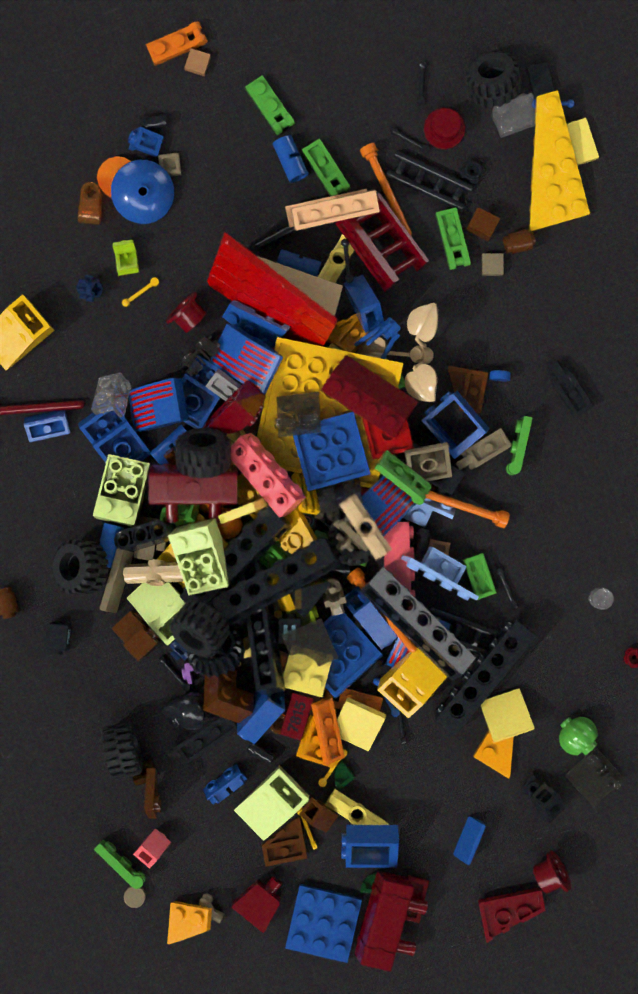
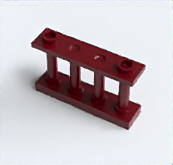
M378 193L377 200L380 212L337 221L335 224L386 292L399 280L398 274L411 266L418 272L429 260L392 211L388 202ZM376 215L383 225L366 234L360 224ZM389 232L395 242L379 251L372 241ZM401 249L408 259L391 268L384 258Z

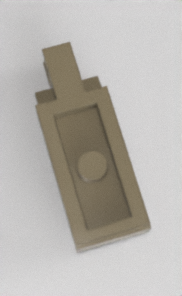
M502 428L467 448L461 453L463 459L454 465L459 470L466 466H469L470 470L477 468L510 448L512 444Z

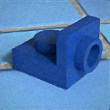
M139 127L131 131L129 135V150H139L156 157L158 156L163 136Z

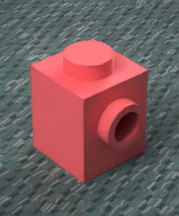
M155 828L133 855L150 868L171 844V841Z

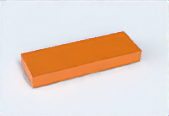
M326 697L312 703L311 706L323 764L330 765L345 758L333 698Z

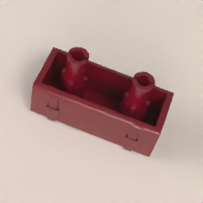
M151 465L149 470V504H166L165 520L169 523L179 522V504H209V519L215 518L218 523L220 522L218 516L222 515V504H237V466L230 465V468L225 473L217 477L198 479L181 474L177 470L176 465Z
M378 870L371 887L370 899L354 953L363 966L391 971L396 952L410 956L415 954L416 943L400 939L408 911L424 915L427 911L428 902L412 898L414 886L407 877Z

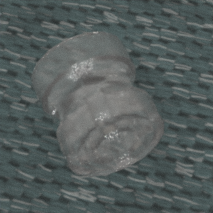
M596 588L590 592L589 602L594 608L605 610L612 606L614 597L609 590Z

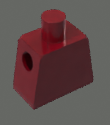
M273 876L266 885L260 880H256L233 901L231 908L264 933L280 905L281 897L276 892L282 883Z

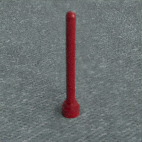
M78 400L1 406L0 415L82 409L85 404L83 401Z

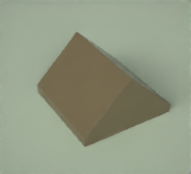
M448 442L404 451L406 465L427 482L452 477Z

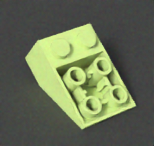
M108 454L93 516L99 520L125 526H138L150 463Z
M215 518L177 527L168 535L188 595L229 586L222 536Z
M165 582L162 586L142 583L127 599L167 646L175 640L170 631V622L185 604L180 598L182 594L170 582Z
M279 765L234 811L264 841L309 800V795Z

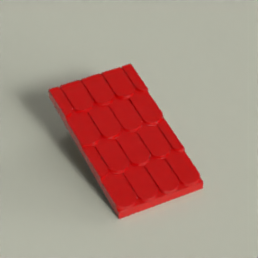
M226 232L207 279L211 288L231 301L240 302L256 310L258 315L265 318L269 316L277 324L290 326L291 328L284 339L323 347L336 325L337 318L335 313L342 285L256 256Z

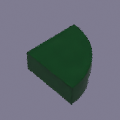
M343 760L337 765L334 773V781L338 790H341L355 779L354 774Z
M377 872L371 873L370 876L368 875L364 879L365 881L361 885L360 893H371V887Z

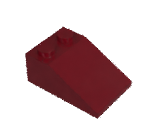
M246 380L208 418L203 428H213L225 434L241 431L246 425L252 426L258 419L257 415L264 408L262 403L266 396Z

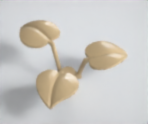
M436 303L418 307L408 317V331L410 334L416 335L415 340L420 346H415L410 353L389 351L388 355L411 357L413 362L418 363L413 366V371L406 375L405 387L412 397L426 402L436 401L437 375L434 368L427 365L433 359V351L423 343L433 339L437 331L438 309ZM379 337L367 346L366 342L369 340L367 339L358 348L357 354L381 358L386 349V341Z

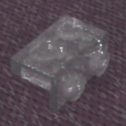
M532 93L518 95L510 103H505L501 107L494 106L492 118L501 138L535 126V108L532 107L534 96Z
M121 372L99 378L91 408L95 415L114 411L119 417H124L131 385Z

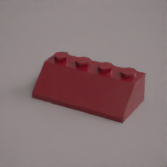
M347 355L332 371L321 388L322 392L393 438L397 436L418 403L417 400Z

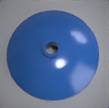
M135 160L121 167L114 176L111 185V197L115 208L124 218L134 223L148 224L158 221L169 211L174 200V185L167 171L159 164L149 160ZM141 187L147 190V194L144 196L138 192Z

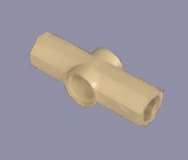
M356 494L339 504L375 559L384 556L392 549ZM362 522H370L372 524L371 529L367 532L361 531L360 524Z
M153 559L145 564H127L123 570L124 580L127 584L147 583L152 586H162L165 582L184 581L177 562L166 563L162 560Z

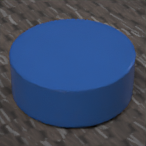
M493 370L489 373V380L510 381L511 378L509 371Z

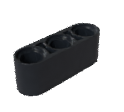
M155 520L117 532L114 537V543L120 550L137 551L170 541L168 535L177 527L174 523Z

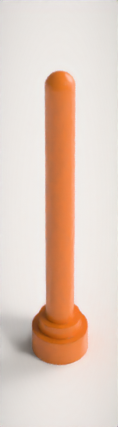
M375 143L365 145L360 149L362 157L370 162L392 211L408 233L412 235L377 159L378 149Z
M433 491L425 495L427 499L490 519L492 523H495V526L505 528L509 521L510 513L503 510L493 512Z
M356 568L347 576L348 581L356 587L359 586L360 589L366 584L365 574L361 568ZM374 605L411 653L416 652L417 646Z

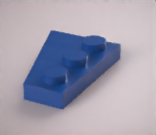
M235 300L228 305L222 316L231 325L239 326L249 335L259 338L271 348H275L277 337L284 338L291 328L286 324L282 326L275 323L274 319L269 316L266 318L260 316L256 310Z

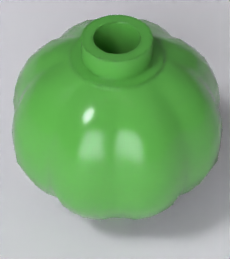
M568 717L560 724L562 729L559 735V742L566 753L571 755L583 753L587 755L596 747L597 743L595 740L598 737L596 725L586 717L571 719Z

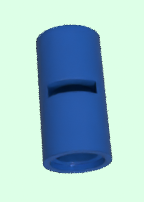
M286 135L274 141V149L289 183L300 181L308 176V171L292 135Z
M281 249L277 260L279 264L318 277L322 264L320 261L305 256L300 258L299 254Z
M182 425L177 427L150 452L160 465L169 464L163 455L169 449H175V440L179 435L187 431Z
M104 523L99 545L103 547L102 551L106 552L107 567L111 568L117 550L114 537L117 532L125 528Z

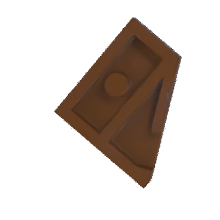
M448 366L454 392L458 391L474 411L481 415L489 373ZM458 405L459 410L461 412H464L462 408Z
M147 768L144 811L148 819H157V812L161 813L162 801L158 795L156 768Z
M300 816L294 818L262 843L266 867L308 858Z

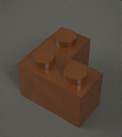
M132 610L111 629L125 643L123 646L139 661L158 645L161 640L151 627L144 623L145 620L138 611L134 612Z
M237 669L234 672L228 671L227 676L220 674L219 678L213 675L209 679L205 675L203 710L240 723L253 713L254 694L236 688Z

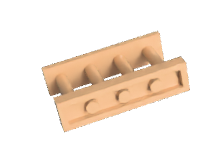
M367 189L285 206L289 227H295V230L380 212L376 190L367 191Z

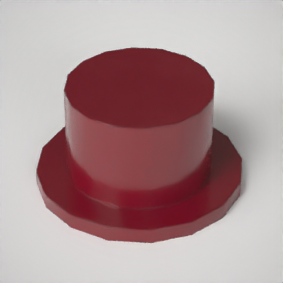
M436 109L425 120V138L432 146L438 149L454 148L464 137V120L453 109Z
M193 292L188 295L169 314L165 321L168 324L175 321L186 333L193 329L206 315V311L195 301L198 294Z
M548 851L546 854L547 860L533 866L537 883L546 894L558 888L563 889L565 892L570 891L571 881L564 864L554 851Z

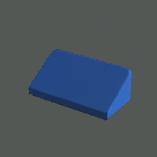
M66 410L52 411L24 418V427L29 442L71 433Z
M469 816L453 855L467 865L471 864L486 826L483 821Z

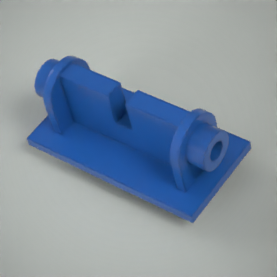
M238 764L229 767L220 777L210 781L203 789L206 799L210 800L213 805L220 803L230 795L226 788L229 787L234 792L245 784L247 777L243 772L241 773Z

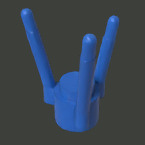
M389 317L355 342L354 346H359L367 339L369 340L366 342V345L369 346L381 335L387 340L391 338L380 358L385 359L395 341L400 337L398 331L401 327Z

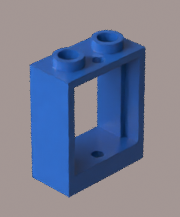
M449 391L440 399L442 403L437 408L432 405L424 412L426 417L422 422L440 443L448 442L449 453L455 459L487 433L490 428L458 391H455L453 394ZM453 400L456 401L478 427L458 445L433 418Z
M346 825V833H342L341 859H346V868H397L399 848L398 825ZM352 846H374L388 848H355Z

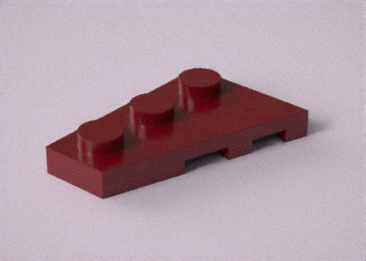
M540 887L478 900L486 943L493 940V937L508 932L516 924L524 923L546 911Z

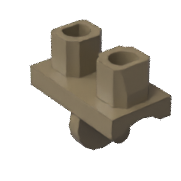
M347 516L343 517L342 520L336 519L333 525L345 535L343 537L338 533L335 536L339 541L337 545L339 551H343L346 548L349 552H352L355 547L350 544L351 542L359 550L363 549L366 552L369 549L361 536L352 530L354 526ZM366 527L361 528L363 532L369 531Z
M336 578L326 579L331 585L323 594L325 607H330L332 616L345 613L343 603L347 602L342 584Z

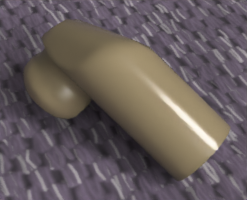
M203 894L202 899L199 900V906L212 908L211 920L220 923L224 913L213 908V897L210 894Z

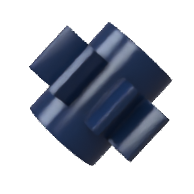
M85 275V280L79 279L76 290L80 294V299L94 302V297H101L103 287L99 278Z
M175 639L169 646L173 649L170 655L177 661L180 658L185 661L188 658L187 650Z

